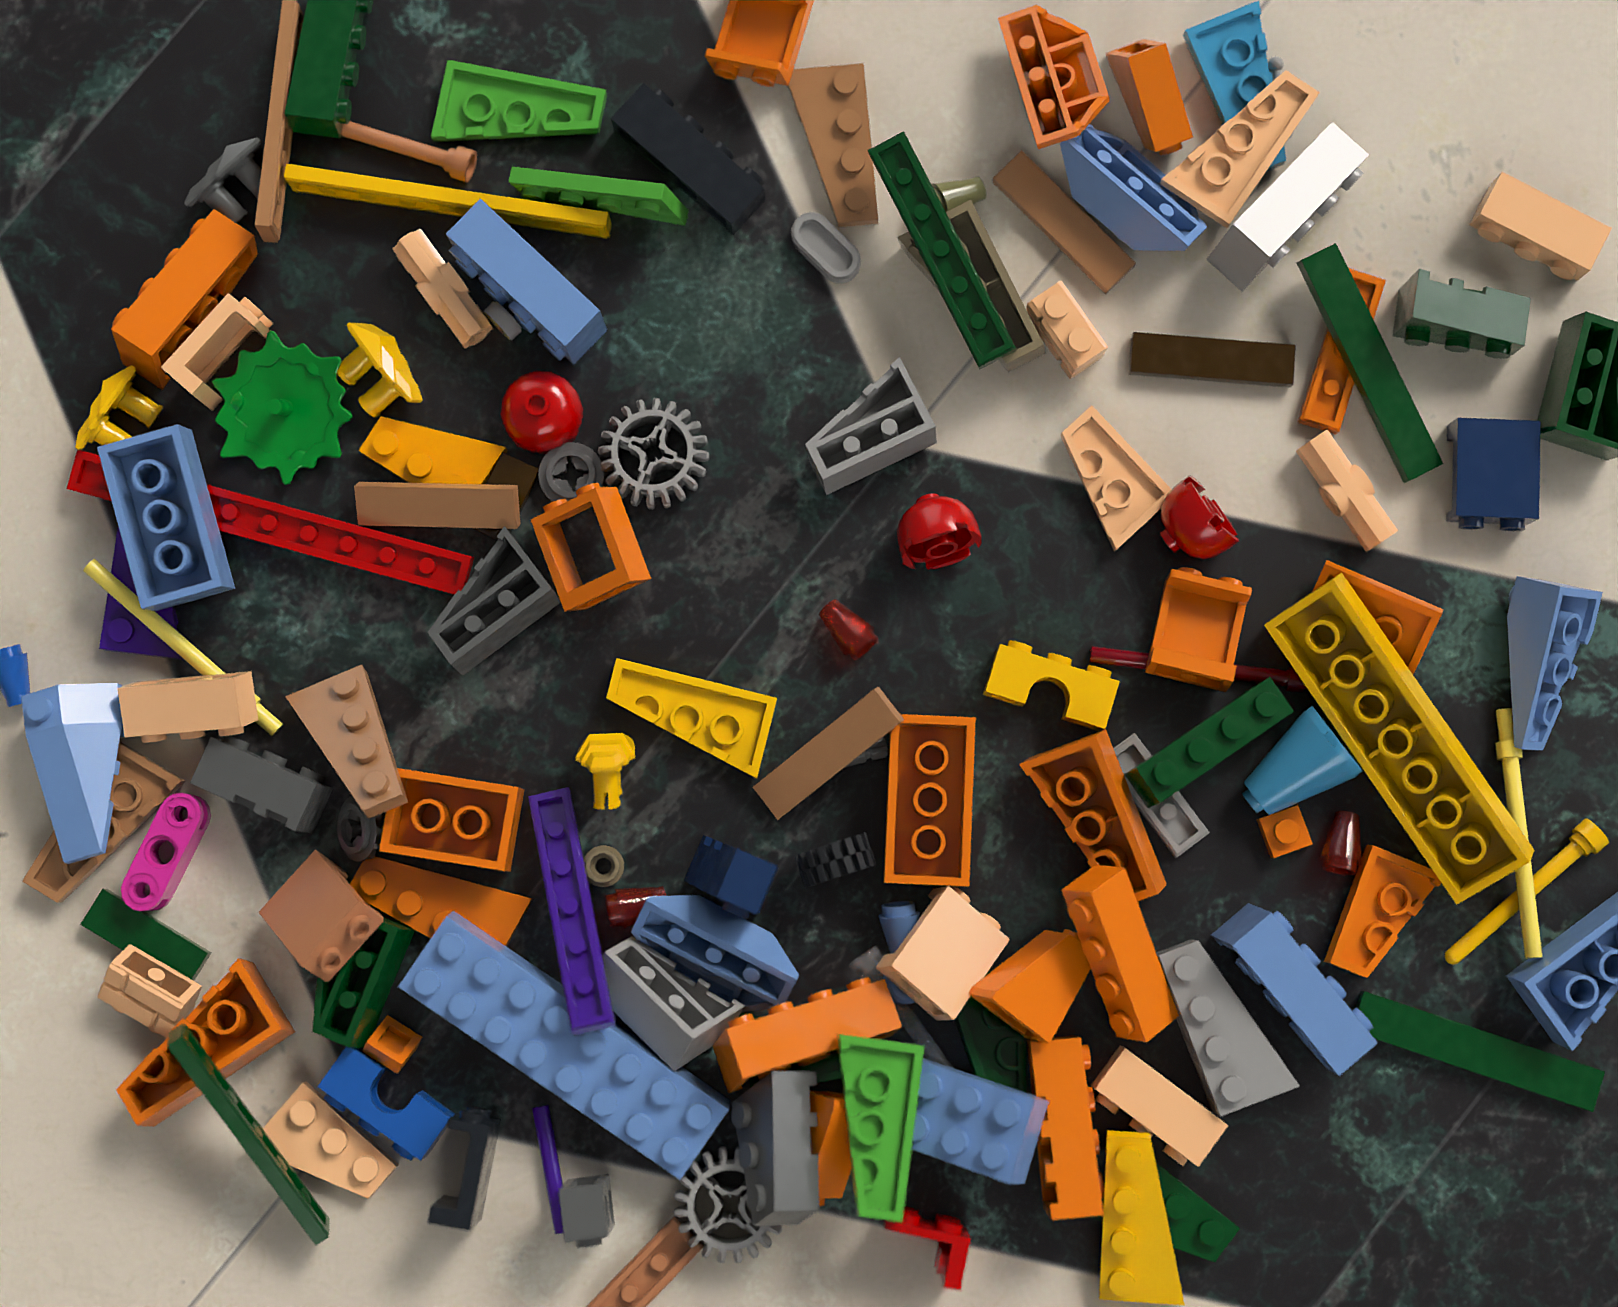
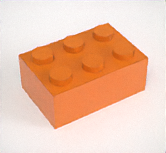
M397 768L408 802L386 811L379 851L511 871L524 789Z

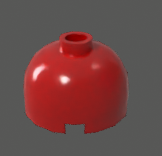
M533 371L521 375L509 385L502 399L501 419L506 433L518 447L531 452H538L539 454H547L550 450L575 440L583 418V407L577 391L566 379L548 371Z
M1191 475L1179 482L1166 495L1161 507V519L1166 529L1160 532V534L1173 552L1181 548L1191 557L1199 559L1212 558L1231 548L1239 542V539L1235 537L1237 533L1216 501L1214 499L1211 501L1206 495L1200 496V493L1205 488Z
M933 493L919 497L916 503L903 514L897 528L898 546L902 562L912 569H916L914 562H925L927 569H937L952 565L970 556L969 547L976 543L978 548L982 544L978 523L972 511L960 500Z

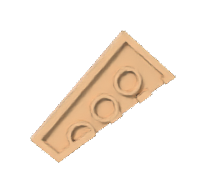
M1285 70L1247 103L1246 107L1222 125L1205 143L1198 146L1181 164L1165 175L1159 184L1225 228H1228L1320 92Z

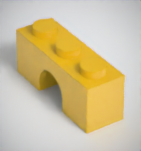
M1009 640L1007 646L1000 644L997 647L983 695L1022 707L1026 703L1033 684L1049 681L1058 685L1065 695L1066 703L1061 720L1097 731L1106 729L1120 682L1110 678L1111 671L1088 665L1087 670L1071 666L1072 659L1055 653H1048L1047 658L1031 654V646L1017 641Z

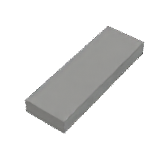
M1135 733L1113 748L1123 774L1151 756ZM1124 775L1136 807L1174 858H1177L1210 833L1179 791L1163 802L1147 808Z

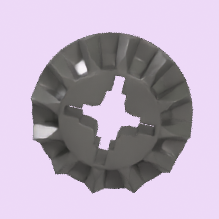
M568 442L561 447L550 450L544 456L539 467V483L543 492L551 501L560 499L569 501L577 497L576 492L572 490L567 480L554 479L567 473L569 459H571L578 472L589 473L577 479L576 490L592 483H599L600 487H603L604 472L601 471L599 466L602 462L591 448L580 443Z

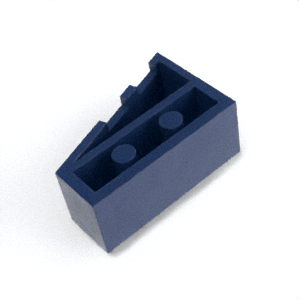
M703 835L684 881L725 900L722 909L746 919L749 917L750 912L760 913L779 867Z

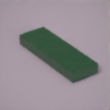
M108 889L101 890L80 924L121 950H124L129 944L135 946L195 981L212 953L148 913L131 909L120 896Z

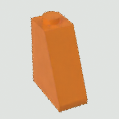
M1141 39L1107 52L1108 62L1143 147L1154 152L1158 151L1159 155L1170 154L1183 148L1181 142L1193 138L1166 43Z
M1064 929L1063 933L1044 930L973 985L968 994L1025 1038L1050 1043L1091 967L1082 951V943L1077 933L1068 929Z
M809 1090L810 1113H817V1127H810L811 1154H818L819 1206H824L825 1198H842L852 1168L844 1094Z

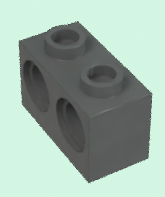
M609 1174L567 1179L559 1188L565 1242L576 1241V1247H590L602 1244V1239L608 1237L615 1226Z

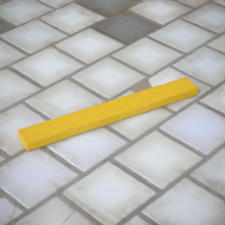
M286 164L284 179L292 190L296 192L462 217L481 198L508 224L601 238L610 236L612 223L609 213L604 211Z

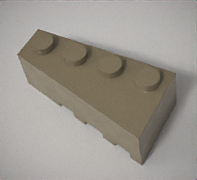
M969 200L947 211L946 214L1016 347L1015 352L1003 357L999 362L1010 372L1044 355V344L972 201ZM909 232L897 237L902 250L938 290Z

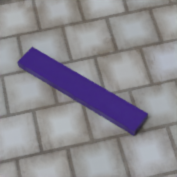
M569 787L528 796L571 1032L575 1036L616 1026L571 791Z

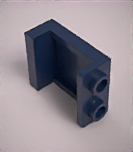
M1458 417L1448 424L1447 442H1453L1452 509L1446 513V522H1458V528L1468 530L1483 529L1485 523L1500 524V530L1523 531L1525 530V525L1538 520L1540 498V421Z

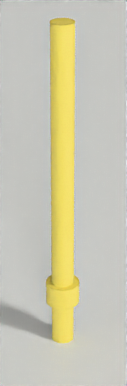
M93 559L86 565L83 571L201 675L226 674L155 611L141 609L138 596L96 559ZM255 694L258 721L255 722L273 736L282 727L283 723L259 703L261 698Z
M1512 708L1496 710L1499 742L1495 743L1497 760L1502 761L1507 811L1528 840L1519 759L1523 758L1522 749L1514 747ZM1530 860L1529 863L1515 870L1525 959L1542 958Z

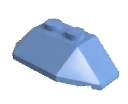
M1089 124L1078 137L1060 143L1072 198L1133 250L1185 251L1207 228L1204 221L1199 219L1197 209L1159 184L1165 174L1127 141L1106 131L1096 130Z
M700 895L648 896L631 931L636 940H640L645 945L677 963L674 970L696 983L699 978L711 984L708 990L730 1004L733 999L744 1004L745 1007L742 1012L770 1009L785 1003L799 977L798 972L771 932L722 909L721 906Z

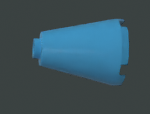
M1311 706L1306 711L1304 710L1247 777L1244 784L1248 790L1242 794L1257 814L1264 809L1268 815H1271L1357 777L1363 770L1315 708Z

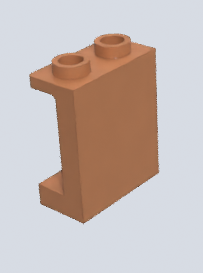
M315 849L258 913L302 967L328 982L380 926L384 918L379 912L367 905L346 881L348 877L346 872Z

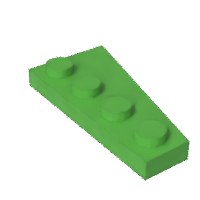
M448 60L431 138L433 142L599 133L607 92L606 89Z
M520 167L511 168L509 183L521 193V197L525 200L538 202L550 200L571 207H587L686 226L689 210L662 183Z
M837 1034L856 1213L861 1217L902 1222L924 1046Z

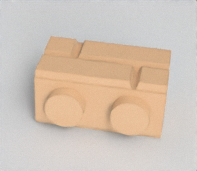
M1062 281L1057 282L1027 303L1026 310L1039 336L1055 359L1062 361L1060 366L1069 379L1075 377L1104 356L1108 349L1107 344Z
M129 944L108 966L97 998L111 1005L117 1012L125 1013L147 1026L153 1033L161 1034L168 1038L170 1031H172L176 1024L193 1011L202 985Z

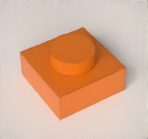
M1298 805L1256 819L1270 858H1276L1313 844Z
M387 1015L367 1040L362 1052L398 1074L418 1048L422 1036Z

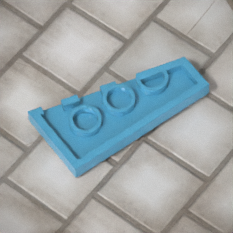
M1259 0L1188 28L1183 34L1222 125L1246 107L1247 103L1273 82L1272 72H1269L1267 61V43L1265 33L1262 31ZM1284 146L1267 171L1284 165L1286 161Z

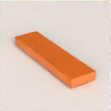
M1348 268L1374 320L1386 280ZM1328 327L1325 331L1297 423L1323 431L1328 430L1329 433L1337 435L1343 422L1354 381Z

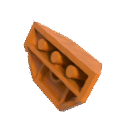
M1038 5L999 17L998 21L1037 148L1041 149L1078 137L1110 101L1088 32L1060 17L1048 14L1046 9Z

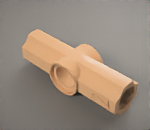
M419 229L409 232L398 241L396 246L392 248L397 258L417 282L415 286L436 315H441L463 347L467 348L476 345L483 340L493 329L489 320L468 293L470 291L449 262L445 263L423 231Z
M1328 430L1322 432L1296 451L1320 485L1319 493L1326 506L1334 515L1343 518L1366 552L1398 531L1373 496L1375 490L1366 473L1356 464L1352 465Z

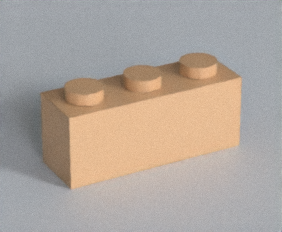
M1501 172L1490 184L1469 224L1477 229L1478 234L1484 239L1491 242L1501 241L1514 248V252L1519 257L1529 261L1538 260L1551 267V272L1556 276L1576 281L1591 270L1612 229L1504 172Z
M251 671L138 681L117 688L124 736H141L142 743L167 739V734L179 733L180 739L199 738L206 735V730L217 729L219 736L244 733V726L258 721Z
M1121 1045L1090 1085L1099 1092L1095 1098L1096 1101L1113 1114H1116L1120 1108L1133 1118L1129 1126L1137 1132L1150 1133L1151 1137L1155 1134L1167 1143L1163 1151L1182 1166L1189 1160L1199 1167L1228 1127L1226 1123Z

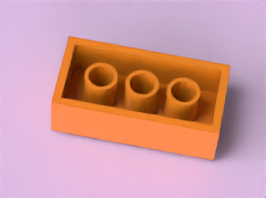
M900 714L904 721L889 732L883 883L969 887L976 718Z

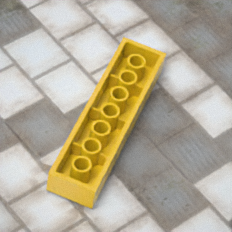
M1342 573L1264 625L1456 905L1530 862L1534 853L1533 847Z

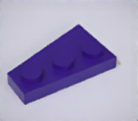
M118 527L111 573L137 595ZM107 593L99 649L184 660L114 597ZM173 606L155 611L177 630L178 619L176 609Z

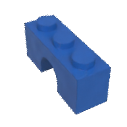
M345 1047L317 1086L326 1093L323 1097L324 1100L342 1112L348 1108L360 1117L357 1123L369 1133L375 1136L382 1133L394 1142L391 1146L393 1150L410 1161L414 1157L420 1161L427 1157L447 1129L448 1118L455 1115V1113L423 1090L415 1094L405 1109L396 1110L387 1107L378 1095V1083L387 1067L362 1052L363 1048Z

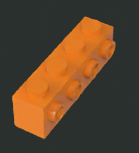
M1095 865L1063 888L1062 893L1068 906L1069 916L1074 922L1082 943V951L1088 959L1096 981V988L1101 994L1110 1018V1025L1115 1031L1118 1038L1148 1042L1179 1017L1125 868Z

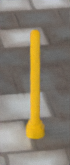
M1585 818L1572 829L1574 834L1569 838L1571 843L1533 875L1535 896L1582 855L1587 857L1591 853L1597 854L1609 844L1606 835L1591 820ZM1517 890L1445 952V960L1449 964H1458L1519 911Z

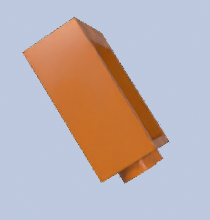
M599 483L583 486L575 491L577 497L569 501L566 499L553 501L543 507L545 513L530 519L564 612L588 609L651 579L617 487H600ZM593 507L616 570L583 585L560 522Z

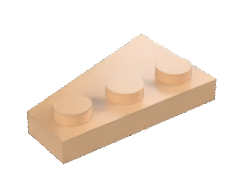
M1091 405L1060 436L1115 552L1161 509L1166 495L1172 489Z
M307 1081L297 1088L263 1127L290 1166L368 1199L399 1165L344 1114L326 1102L323 1096Z

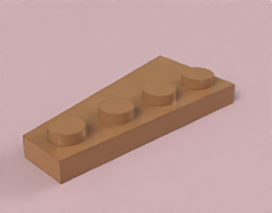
M864 63L794 69L788 89H790L799 120L802 123L808 140L809 148L818 167L837 226L849 227L878 224L874 166L867 151L872 148Z
M362 664L285 696L368 819L408 802L370 679Z
M119 741L116 760L121 763L119 775H114L110 800L114 805L106 853L66 864L63 862L57 838L53 831L22 882L53 901L62 903L161 806L167 797L174 794L186 781Z

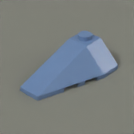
M119 683L60 684L21 696L26 738L63 862L66 864L106 853L114 805L110 800L113 777L114 775H119L121 763L116 758L120 737L125 738L117 690L122 685Z

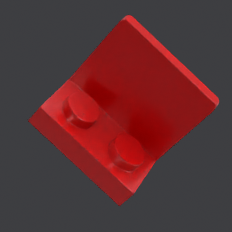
M904 1206L902 1222L882 1219L884 1229L939 1241L934 1260L936 1274H940L944 1288L961 1291L971 1238L967 1228L960 1224L961 1220L959 1218L936 1214L935 1220L926 1219L918 1215L919 1210Z

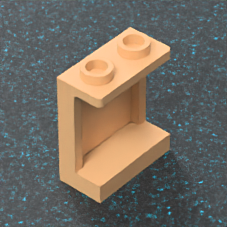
M228 293L161 368L213 411L223 398L212 390L206 382L253 331H257L266 339L267 333L270 331L269 328L273 323L246 297L238 302Z
M953 886L935 888L930 892L928 897L932 900L899 948L895 953L885 954L875 967L937 1021L954 1020L970 998L968 993L971 987L984 978L1010 940L1000 931L1001 926L994 918L985 913H979L969 904L970 898L963 891Z

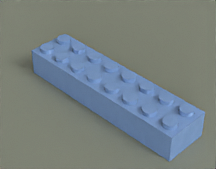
M455 911L445 917L398 986L680 1180L729 1110L730 1099L683 1067L673 1071L641 1038L616 1021V1026L574 1036L571 1032L563 985Z

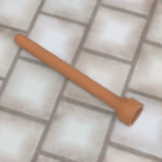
M350 121L348 124H343L341 136L442 166L445 172L450 173L451 178L469 182L474 173L477 161V153L474 150L459 146L457 149L450 148L446 151Z

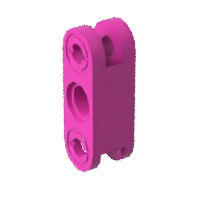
M185 793L172 794L161 804L121 886L122 899L131 909L137 911L160 910L167 906L173 898L210 822V807L200 796ZM185 809L188 811V818L186 820L182 816V812ZM169 841L174 847V856L170 862L165 864L159 857V848L164 842ZM146 885L150 887V894L148 896L145 893Z

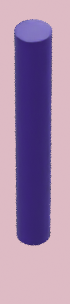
M549 1105L533 1107L532 1111L555 1234H561L564 1231L559 1188L563 1185Z

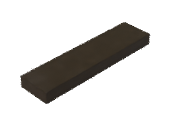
M1133 332L1131 335L1129 375L1291 388L1294 383L1296 345Z

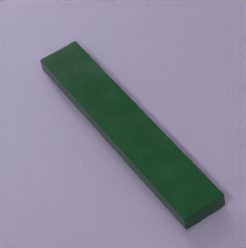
M903 131L867 150L979 370L1015 352L1016 347L905 132Z
M1335 243L1298 261L1296 264L1403 483L1409 482L1444 464L1337 244Z
M1366 991L1360 992L1356 1008L1372 1024L1373 1028L1369 1033L1374 1039L1591 1112L1594 1111L1605 1071Z
M181 1024L170 1031L167 1047L313 1243L317 1246L329 1238V1217L187 1025Z

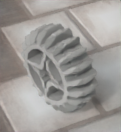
M659 398L653 399L651 410H646L643 400H638L636 406L639 412L632 415L630 408L624 406L621 410L626 418L625 421L621 422L616 417L610 418V424L617 430L615 433L602 431V439L611 443V445L598 447V453L600 456L611 459L603 461L599 466L602 472L614 471L606 479L609 487L622 482L618 488L621 499L626 497L630 491H633L631 496V504L633 506H638L642 497L646 496L648 509L655 508L656 497H661L664 507L669 508L671 507V501L668 495L675 493L677 498L683 502L686 500L685 493L682 490L684 485L693 491H696L698 488V484L691 478V475L693 474L698 477L706 475V469L696 464V462L708 461L709 453L696 449L708 444L707 437L703 435L694 436L702 428L699 421L686 425L691 416L688 409L681 411L677 417L675 416L677 409L675 402L670 401L665 411H661ZM658 424L653 432L645 438L628 437L641 426ZM671 428L679 432L687 443L686 459L679 457L676 452L667 447L668 434ZM659 443L663 457L660 460L656 458V462H650L648 465L649 460L644 451L647 448L652 450V446H658ZM622 449L630 451L631 455L640 459L639 475L636 481L628 476L622 468ZM660 470H680L674 478L667 482L649 485V482L653 481L654 476Z
M726 1146L719 1148L720 1160L714 1161L709 1151L704 1152L702 1156L706 1167L702 1168L698 1162L693 1161L689 1168L696 1177L692 1178L688 1175H683L681 1180L679 1179V1182L689 1188V1190H678L674 1193V1199L686 1202V1206H679L674 1209V1216L679 1218L688 1217V1220L678 1227L679 1232L682 1234L693 1229L695 1234L689 1239L688 1245L693 1248L700 1240H703L706 1244L701 1255L705 1258L710 1255L712 1247L718 1248L717 1261L720 1263H724L727 1250H733L735 1263L742 1262L741 1249L745 1247L752 1258L757 1257L759 1252L755 1242L759 1241L764 1247L769 1248L772 1245V1240L765 1232L768 1230L774 1234H780L782 1231L781 1225L753 1226L752 1214L746 1206L747 1186L745 1180L737 1186L730 1187L712 1176L717 1172L725 1170H735L744 1173L739 1162V1146L736 1147L734 1159H728ZM701 1184L709 1191L708 1194L715 1204L714 1210L703 1223L696 1210V1194ZM745 1190L741 1194L737 1206L740 1213L732 1214L731 1210L730 1214L723 1212L716 1218L720 1214L724 1203L721 1195L728 1194L730 1198L731 1194L738 1196ZM732 1222L740 1226L742 1230L745 1228L748 1234L736 1238H726L716 1235L712 1231L724 1223Z

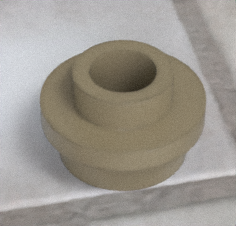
M606 845L594 847L584 857L588 881L595 886H612L623 875L625 866L623 857L613 847ZM602 858L608 859L612 865L610 872L604 875L600 874L596 868L597 862Z

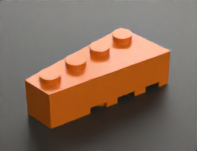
M215 209L212 210L206 219H199L192 227L189 238L180 249L175 248L169 253L164 262V268L155 278H149L144 282L139 290L138 298L129 309L124 308L116 315L111 331L122 363L127 367L134 366L137 374L163 390L171 378L164 374L166 371L161 366L218 305V296L221 294L225 297L236 286L258 254L254 235Z
M1106 729L1034 755L1019 764L1027 777L1030 775L1041 791L1040 795L1048 807H1052L1066 827L1064 830L1073 843L1076 842L1083 851L1091 868L1095 865L1125 868L1137 901L1155 896L1161 892L1167 885Z
M240 958L228 969L229 972L225 977L205 993L197 1007L186 1018H182L173 1028L175 1029L181 1024L187 1025L225 1078H228L295 1033L294 1028L254 962ZM168 1038L158 1048H154L116 1089L137 1126L155 1127L202 1095L197 1085L167 1047Z
M865 977L847 984L848 991L833 995L831 989L823 990L807 997L809 1003L793 1007L792 1002H785L768 1009V1016L754 1020L752 1014H748L729 1021V1028L712 1045L728 1094L743 1089L742 1085L749 1077L758 1075L759 1079H762L771 1071H787L791 1069L790 1064L796 1062L799 1067H805L831 1055L830 1051L837 1050L839 1054L837 1034L878 1040L893 1036L902 1028L886 980L883 979L872 983L870 977Z
M1077 1035L1053 1037L1050 1043L1033 1039L1026 1040L1032 1095L1049 1101L1037 1140L1043 1209L1051 1220L1104 1215L1101 1199L1104 1197V1184L1102 1173L1098 1172L1096 1155L1100 1154L1097 1129H1092L1090 1113L1095 1112V1097L1093 1087H1087L1085 1070L1091 1069L1088 1044L1082 1045L1081 1037Z

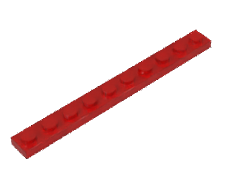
M77 450L66 489L111 501L99 455ZM207 485L219 531L454 595L458 590L461 591L468 582L474 561L472 556Z

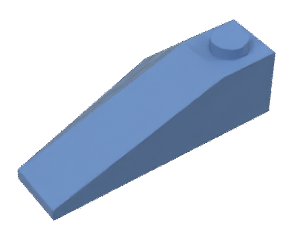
M1516 577L1515 585L1509 593L1508 602L1510 606L1507 614L1515 748L1524 750L1544 749L1562 707L1559 692L1567 679L1573 680L1578 667L1572 664L1580 643L1588 645L1603 592L1546 580Z

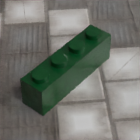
M373 0L307 1L285 109V116L292 132L335 138L341 137L343 124H348L351 118L352 107L351 100L348 97L350 87H356L358 82L359 66L356 62L358 50H363L365 46L366 28L363 25L365 13H371Z
M1268 677L1124 775L1146 807H1153L1166 800L1294 711L1271 677Z

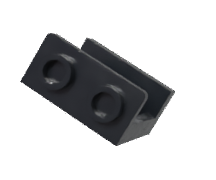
M467 1106L466 1110H461L448 1118L447 1128L467 1131L471 1135L459 1198L443 1195L430 1206L427 1223L470 1231L482 1220L501 1119L491 1117L492 1110Z

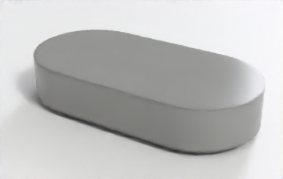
M814 212L805 213L795 220L791 230L792 242L795 248L815 268L834 283H846L856 277L861 262L859 251L823 215Z

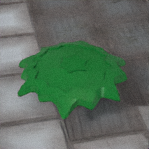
M271 330L267 333L265 345L258 352L241 350L239 352L236 373L231 377L216 378L212 381L225 401L215 418L216 423L228 432L227 440L220 452V456L222 458L248 456L253 460L258 469L276 467L280 471L282 483L285 485L290 484L298 469L304 467L313 469L316 466L317 459L320 457H341L342 452L337 431L341 425L350 421L353 417L352 413L340 404L341 399L346 393V389L337 381V372L342 363L339 356L322 358L316 356L304 343L288 348L283 345L277 334Z

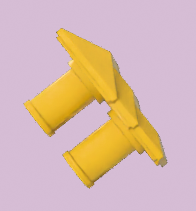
M349 322L346 325L347 329L359 346L342 360L337 372L338 376L345 383L355 385L357 380L373 366L382 374V378L364 395L358 398L361 407L372 417H378L399 396H402L409 403H420L423 401L418 385L411 375L406 359L398 348L395 337L372 324Z
M131 365L102 382V390L91 405L90 415L78 431L75 445L77 450H83L88 442L92 444L95 441L103 446L132 437L108 421L110 418L108 414L112 409L116 410L117 407L145 424L147 428H150L163 406L156 404L132 387L133 383L131 381L136 375L134 366Z
M623 733L589 734L578 749L576 761L581 762V766L587 767L589 772L593 773V806L596 809H605L606 792L608 793L609 809L621 806V801L619 800V795L622 794L620 771L622 766H626L630 760L635 759L633 739Z

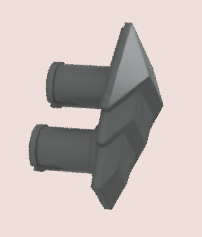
M257 137L227 145L223 155L209 166L206 176L190 189L184 204L191 208L198 201L200 203L205 202L212 210L215 209L233 222L238 223L248 212L241 207L223 186L225 183L224 179L229 175L231 177L236 175L258 201L262 168L253 158L256 156L254 153L260 148L261 140Z

